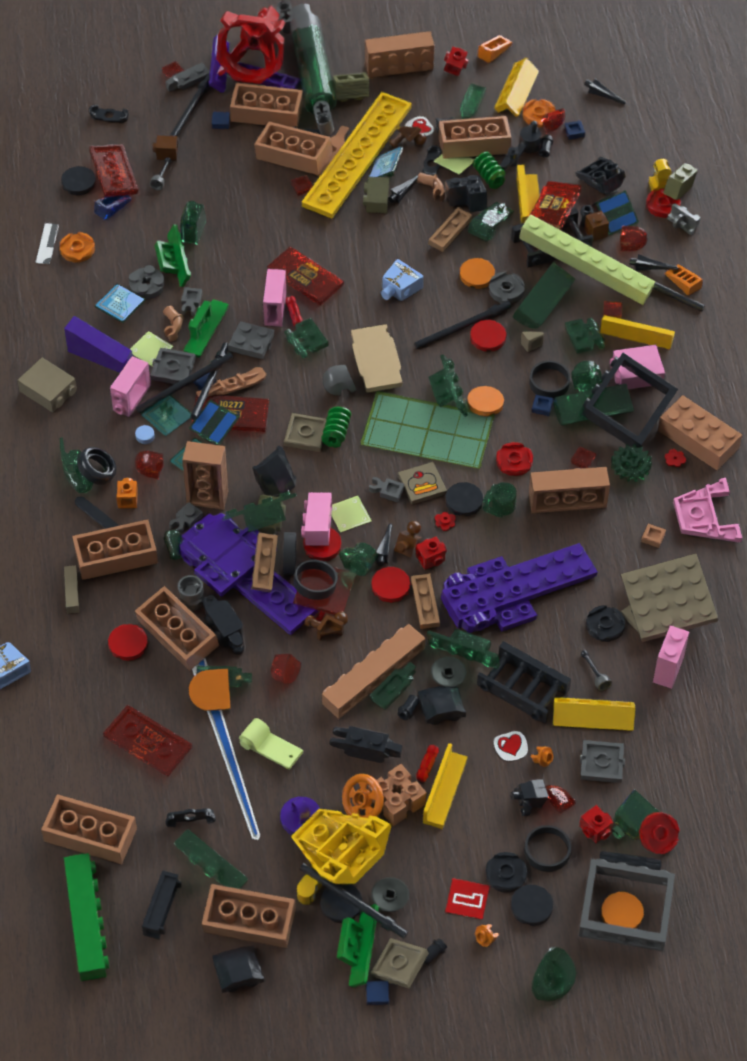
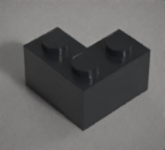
M470 175L464 178L455 177L445 180L446 200L450 207L467 204L470 212L488 210L487 191L479 175Z

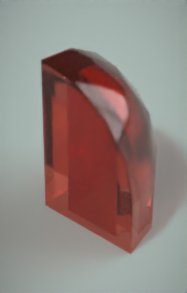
M564 108L552 111L541 117L547 134L556 131L564 123L566 117Z
M621 226L620 251L639 250L647 244L648 236L643 229L635 226Z
M153 451L139 452L135 459L137 471L146 477L159 480L164 467L163 454Z
M277 654L271 666V675L280 683H292L297 678L302 663L292 654Z
M553 784L545 786L548 801L559 814L576 804L575 799L563 787Z

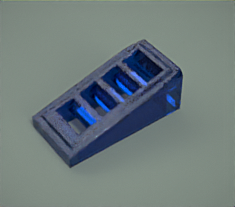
M118 190L95 201L94 213L106 220L128 204L132 197Z

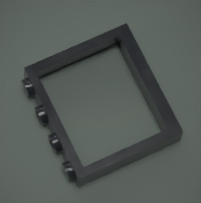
M622 353L619 358L616 356L611 362L610 366H612L610 372L606 370L602 375L601 380L603 382L601 385L596 384L591 392L594 394L592 398L587 397L583 403L584 410L581 415L637 451L678 391V388L625 353ZM620 366H623L665 394V397L638 436L593 407Z

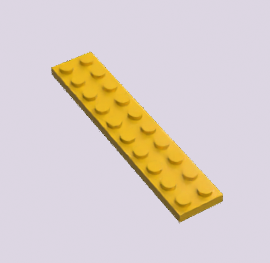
M381 92L303 199L302 207L333 218L395 132L396 127L400 125L410 111L412 103Z

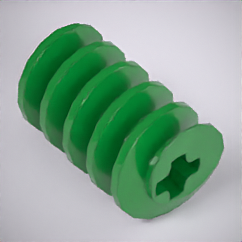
M483 152L474 159L472 164L475 170H477L491 189H497L504 184L505 171L498 165V162L495 161L490 152Z
M339 406L329 409L321 440L325 445L337 448L345 441L351 417L350 410Z

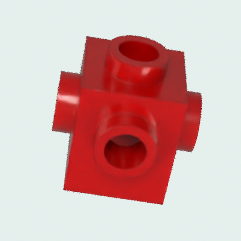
M452 47L451 51H447L444 61H446L443 71L459 77L462 68L466 69L469 60L466 59L468 52L461 48Z
M437 536L425 539L422 543L416 545V557L424 570L433 566H439L445 561L447 549Z
M596 805L581 816L579 826L588 839H592L597 843L601 839L606 840L612 834L613 820L608 813H604Z

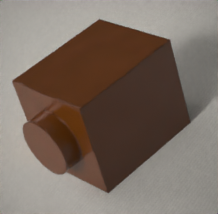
M157 135L156 142H153V153H156L157 160H165L166 157H170L171 160H177V136Z
M599 211L586 215L584 230L587 235H593V241L608 237L609 222L604 213Z

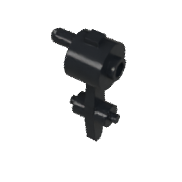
M532 121L530 126L521 129L519 145L508 149L507 156L500 164L502 170H506L508 167H515L518 159L524 152L535 153L540 149L541 131L537 128L536 121Z

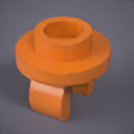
M539 746L536 748L538 755L532 754L531 758L534 763L547 767L553 760L552 749L547 746Z
M491 924L481 925L476 928V940L481 946L487 947L491 945L499 936L498 933L492 934L490 930L492 928Z

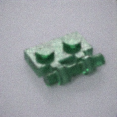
M592 317L588 318L585 324L582 319L565 322L564 327L576 354L594 350V344L598 345L599 349L605 348L604 336L600 334L598 323Z
M312 318L295 324L296 331L292 332L290 329L284 331V334L287 336L286 340L294 346V351L302 358L308 356L307 349L315 353L329 346L328 340ZM302 338L304 342L300 343L298 339Z

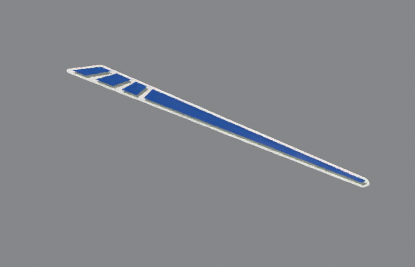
M205 658L192 669L194 676L199 672L209 670ZM207 711L251 837L258 840L260 833L222 711Z

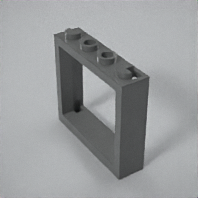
M591 859L579 937L663 952L666 943L675 874L667 870H652L645 866L635 867L622 862L612 863L604 859ZM595 873L666 886L660 933L588 921Z

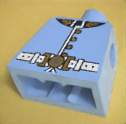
M397 259L382 278V297L388 300L394 296L398 300L403 301L423 288V275Z
M8 642L0 646V689L31 672L28 659Z

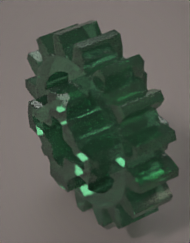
M626 444L625 448L620 446L618 451H614L611 458V469L615 470V475L620 474V479L626 477L629 482L633 478L637 482L638 477L643 480L645 475H649L652 467V457L648 456V451H642V446L637 449L636 444H633L632 447Z

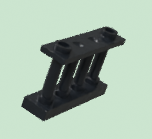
M577 208L539 218L559 230L570 227L577 240L592 247L593 235L584 237L577 226L579 216ZM524 223L512 226L511 239L513 243L522 241L528 251L526 264L528 268L557 259L542 250L535 251L531 244L519 238Z
M503 641L499 646L498 652L500 660L488 676L479 672L477 685L483 691L490 692L529 714L534 720L546 723L548 717L546 707L557 692L565 695L568 693L571 678ZM507 663L517 667L505 685L495 681V678ZM528 673L534 679L523 694L520 695L511 690L522 674ZM544 682L551 686V688L538 705L529 700L538 685Z

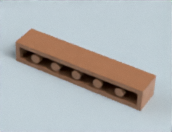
M410 624L398 629L392 638L386 639L376 651H371L366 659L361 663H356L347 674L341 675L334 685L328 686L322 693V704L340 719L425 649V637Z

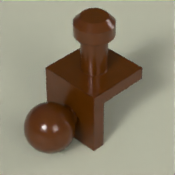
M397 126L396 129L400 133L389 141L393 148H397L404 138L409 142L414 139L417 145L425 144L427 138L424 133H420L422 130L418 126Z
M409 522L407 531L399 533L394 551L408 557L413 556L416 544L422 540V537L417 535L421 531L419 522Z
M344 612L336 613L334 618L326 615L322 622L316 620L312 615L307 616L305 619L306 626H312L317 629V640L321 641L323 636L336 633L342 636L344 634V625L348 622V616Z

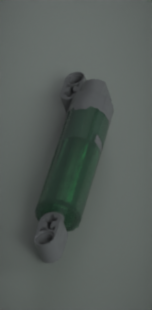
M280 1L277 4V11L280 15L279 20L283 19L285 21L282 30L286 34H291L305 108L311 114H315L320 134L323 136L331 135L334 132L331 111L335 108L337 102L320 19L312 14L309 4H299L292 8L290 1Z

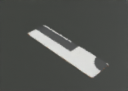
M45 224L36 263L50 264L59 227L58 224Z

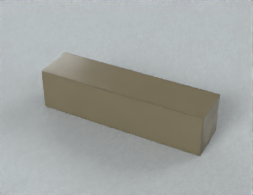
M76 565L64 566L67 614L79 613Z

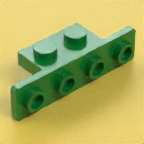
M173 224L167 234L169 243L157 241L154 246L161 272L177 274L180 287H184L187 281L190 280L191 272L187 265L181 233L178 230V226Z
M214 299L211 302L204 300L202 305L197 308L194 319H191L188 329L190 330L191 338L186 344L184 352L193 353L198 358L201 357L229 308L227 303Z
M376 904L370 906L376 911L379 910V906ZM362 911L359 923L350 917L343 919L337 959L352 966L349 986L352 988L367 983L377 922Z

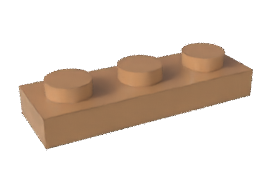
M457 208L430 237L428 244L443 252L470 223L472 215Z
M258 533L252 590L271 592L277 535Z
M430 574L411 576V585L420 629L439 627L440 619Z

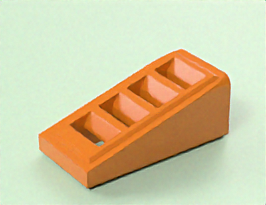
M499 35L479 45L477 56L490 63L512 45V42Z
M679 264L676 265L678 270H668L665 272V275L688 296L702 288L703 280Z

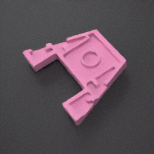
M726 478L719 479V482L712 485L707 484L705 488L698 491L693 490L674 498L673 504L681 534L742 542L739 524L718 525L711 498L729 496L730 491Z

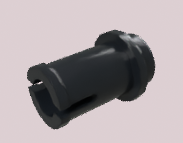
M544 135L541 138L539 155L541 157H549L554 140L552 136Z
M589 205L583 206L580 210L582 215L581 226L584 228L586 215L594 213L593 208Z
M411 694L403 706L398 708L397 714L402 720H408L412 717V712L420 703L419 698Z
M440 938L434 939L432 941L433 944L427 948L429 954L424 961L425 964L429 965L437 956L445 953L447 946Z

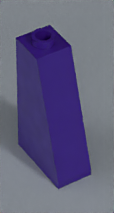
M75 316L72 317L64 328L68 352L121 373L133 356L132 350Z

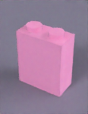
M268 269L263 300L264 325L282 326L286 299V270Z
M656 345L613 351V358L610 359V364L616 356L619 358L622 353H625L664 379L665 371ZM620 366L614 375L615 383L619 384L620 390L651 386L623 366Z
M673 626L669 627L658 655L653 683L672 689L684 659L689 636L688 631Z

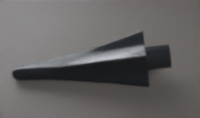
M596 78L593 82L585 81L584 86L589 88L588 93L626 104L625 100L611 92Z
M418 175L392 188L388 200L391 203L395 200L400 203L405 194L416 183Z
M638 254L637 259L630 258L629 265L636 266V271L678 270L677 266L659 262Z
M391 523L388 524L386 533L375 552L377 555L375 561H377L379 566H383L389 560Z

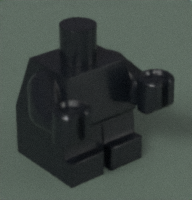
M543 779L521 783L514 789V792H511V799L518 800L519 805L524 806L520 810L523 813L521 814L522 816H530L533 807L542 808L548 799Z

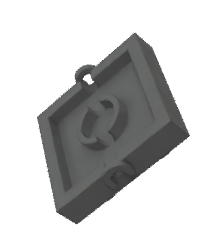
M240 321L235 333H233V337H231L228 351L263 359L267 349L270 350L274 330Z
M160 347L157 358L153 359V369L150 374L151 380L176 384L192 373L196 359L195 354Z
M583 740L582 754H580V779L622 783L623 767H625V758H623L624 744Z

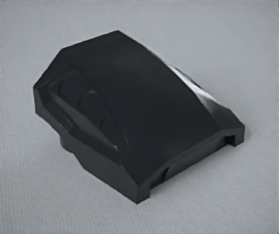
M599 157L595 162L575 172L580 180H583L589 186L604 194H610L621 187L626 177L625 171L620 169L618 164L604 157Z
M281 446L276 447L274 452L257 466L252 467L256 482L264 495L283 498L296 485L297 478L293 474L285 451Z
M437 686L418 691V698L427 724L437 725L445 719L457 721L461 716L466 717L458 686Z
M254 945L224 951L212 956L222 993L226 991L234 992L239 987L246 985L254 987L259 982H264Z

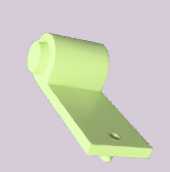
M254 718L239 736L240 744L243 748L251 749L289 770L303 754L302 749L270 733L269 727L257 718Z

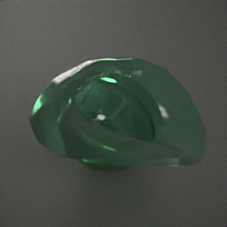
M556 946L550 948L538 965L532 980V992L537 1000L545 1002L558 1000L566 995L575 983L576 968L573 960L564 949Z

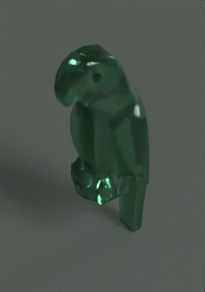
M59 438L64 477L78 493L90 491L93 483L87 481L80 474L76 464L77 457L81 453L80 449L70 450L69 453H66L63 438Z

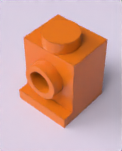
M124 478L122 481H118V508H137V481H133L131 478Z

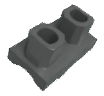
M676 203L673 204L667 219L673 223L674 228L678 229L680 227L688 234L693 235L696 227L699 226L701 217L692 215L684 206L680 207Z

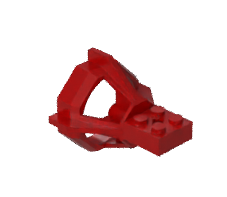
M272 5L268 8H262L256 17L236 15L228 11L223 14L220 22L225 27L220 30L217 41L216 60L221 65L218 71L219 76L227 72L233 80L261 84L280 70L283 63L284 38L279 32L282 30L285 21L283 19L278 20L280 15ZM232 27H241V41L229 54L226 42L228 32ZM275 41H276V43H277V45H278V49H279V52H278V55H277L276 59H275V51H274V43H275ZM248 49L259 50L264 54L266 67L256 70L248 69L239 65L238 62Z

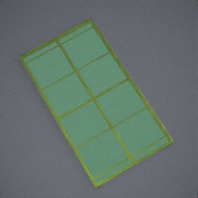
M377 391L361 439V445L480 469L495 414L480 416L466 408Z

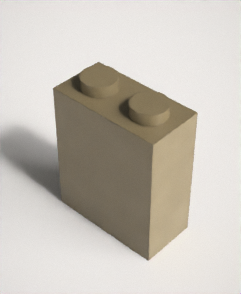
M43 357L18 379L19 391L52 413L57 408H60L77 390L76 380L73 376Z

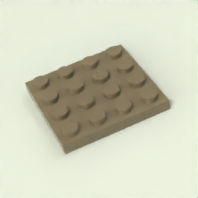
M697 554L621 574L642 642L666 636L670 626L686 631L718 622V616Z

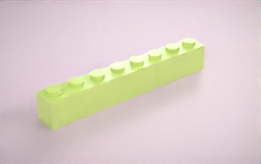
M530 214L522 226L519 236L521 240L634 301L644 305L655 284V281L535 216Z

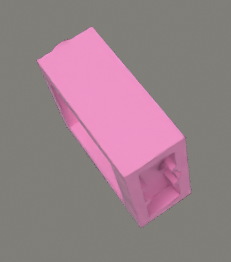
M132 356L111 385L113 410L118 414L129 417L150 388L148 362Z

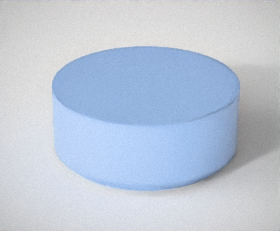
M143 425L137 428L135 434L136 440L139 443L148 444L154 440V430L152 427Z

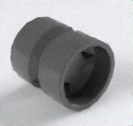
M188 575L180 579L178 582L179 600L190 611L199 610L203 606L202 599L204 598L201 579L194 575Z

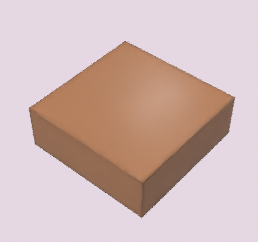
M648 524L641 542L660 548L666 530Z

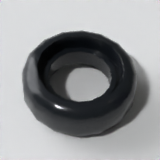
M88 447L77 457L78 471L87 481L93 484H107L116 475L117 467L115 461L103 449ZM88 459H93L100 463L105 469V473L95 470L88 462Z

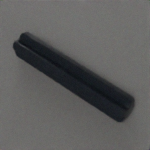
M601 851L599 859H604L607 862H622L635 867L645 866L657 871L661 869V860L656 858Z

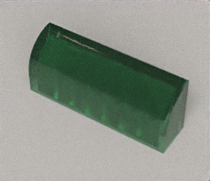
M553 262L512 317L528 328H539L576 278Z
M627 383L606 387L593 407L607 416L633 412L634 408ZM592 390L555 397L553 406L561 426L589 420L581 415L584 410L582 405L587 397L591 399L594 395L591 393Z

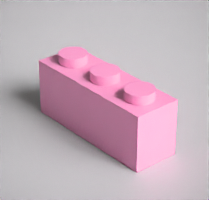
M309 493L308 500L304 501V511L307 513H303V524L305 526H302L301 535L305 537L306 545L329 546L332 493Z

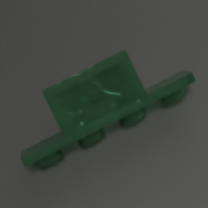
M442 354L440 357L444 369L429 376L436 402L442 407L455 400L457 409L466 417L468 416V404L462 397L464 392L458 384L460 379L454 371L455 364L451 358L448 359Z
M290 491L279 494L280 498L273 500L272 497L261 500L262 504L255 506V503L243 506L244 510L238 512L237 509L225 512L226 516L222 517V520L226 521L243 515L248 532L283 522L286 518L280 503L297 497V494H291Z
M455 629L451 637L430 630L426 633L428 644L435 649L439 648L448 651L450 654L465 657L470 661L482 663L487 667L498 669L500 666L498 654L488 651L492 646L490 640Z
M189 829L174 842V845L187 856L191 863L199 865L208 877H213L223 886L241 889L248 881L244 874Z

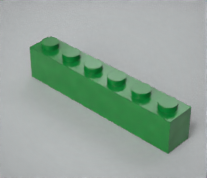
M89 853L64 857L81 981L107 977L106 969L110 968L108 955L104 956L103 949H107L105 936L101 937L100 930H104L103 917H98V911L102 910L100 898L95 896V892H99L98 881L93 879L92 873H96L95 860L90 861Z

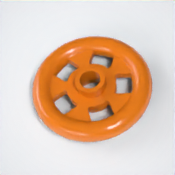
M357 774L346 782L342 793V803L345 812L350 816L354 813L364 818H369V816L378 817L380 815L384 797L381 786L376 779L367 774ZM358 783L360 789L355 791L354 786ZM368 784L372 787V792L366 789ZM350 798H352L353 803L355 805L353 807L351 805ZM372 799L375 800L374 808L370 807ZM360 809H366V815H360Z

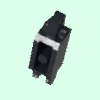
M212 594L204 597L202 605L205 609L204 621L207 627L213 629L218 642L221 641L224 647L229 646L236 655L243 653V623L228 601H218Z
M349 726V729L342 727L333 728L332 733L338 737L345 738V740L333 737L330 738L329 745L343 749L344 753L348 756L377 763L384 762L385 758L401 757L403 746L390 740L389 734Z

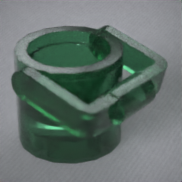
M593 361L579 362L571 372L574 389L584 393L592 392L596 384L600 385L603 382L601 380L600 366L596 365Z
M501 482L497 485L493 484L484 497L483 510L497 517L513 513L516 509V488L508 482Z
M362 542L357 543L354 548H343L338 553L344 568L358 576H366L378 557L376 550L372 546Z

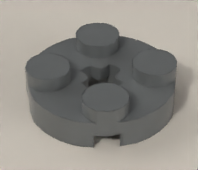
M152 265L137 269L129 275V289L139 297L145 296L146 299H151L162 293L165 284L164 276Z
M506 272L497 273L490 280L489 294L500 304L507 301L514 303L524 295V281L515 273H512V275L506 274Z

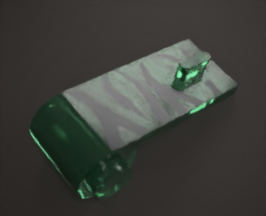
M495 202L488 207V210H484L472 219L468 232L486 242L492 240L496 234L495 227L512 215L514 210L506 207L504 203Z

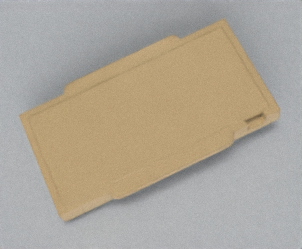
M387 324L351 330L352 347L366 393L402 387V379L399 372L401 365L394 340L388 333Z

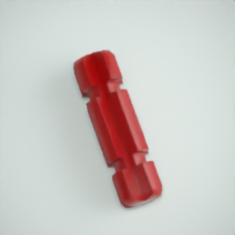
M286 297V305L293 320V325L295 327L302 326L303 320L300 316L295 297Z
M428 746L427 753L424 755L420 769H418L416 774L418 781L425 782L427 780L435 758L439 753L437 746Z

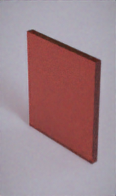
M333 567L338 579L336 589L331 596L321 600H313L296 592L293 604L333 615L338 612H344L356 573ZM317 569L305 570L300 581L303 586L311 590H325L334 584L332 578L327 573Z

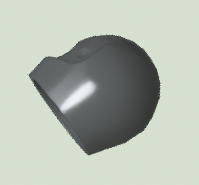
M335 365L325 371L322 382L328 393L340 396L343 389H349L352 393L357 390L346 365Z

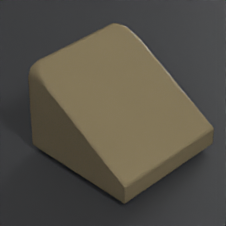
M543 332L521 333V344L527 352L543 346Z

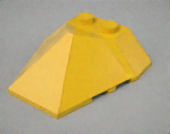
M318 809L291 838L321 877L334 884L357 883L384 855L391 825L376 816L364 818L354 813L350 816L343 815L340 811Z

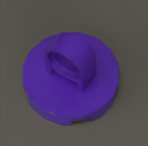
M295 797L288 800L283 805L280 814L283 829L291 835L292 833L294 834L320 809L319 805L308 797Z

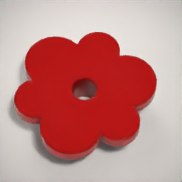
M671 449L669 453L665 454L668 466L680 467L681 464L686 463V457L683 456L684 453L675 449Z
M448 512L437 514L435 516L436 527H441L443 531H448L450 527L455 526L456 517L453 514H448Z

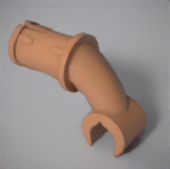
M419 173L417 183L434 188V200L440 194L441 201L445 199V190L438 176Z
M167 306L163 313L171 321L172 326L166 327L164 333L171 342L178 338V332L182 327L184 317L178 314L173 306Z

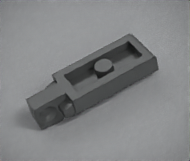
M203 63L197 64L166 80V89L169 92L177 88L184 90L204 81L210 71Z

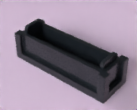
M162 870L142 924L143 936L160 940L161 934H165V928L163 927L177 889L182 887L181 881L178 880V874Z

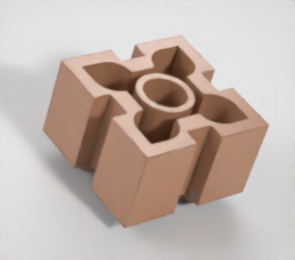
M402 764L389 771L386 780L382 777L377 779L383 791V815L392 826L404 820L408 810L414 813L426 805V791L417 781L411 783V774ZM368 785V790L372 792V787Z

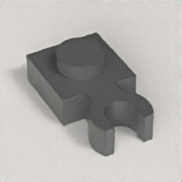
M184 288L181 304L183 305L182 315H185V312L190 310L191 315L195 316V307L200 306L203 294L202 289Z
M373 477L372 483L376 484V486L369 485L371 493L380 492L381 498L395 502L399 501L404 490V483L391 479H386L385 482H382L381 479Z
M188 502L176 513L177 519L171 520L169 527L173 529V527L179 526L176 529L179 535L184 531L185 526L191 528L203 517V512Z

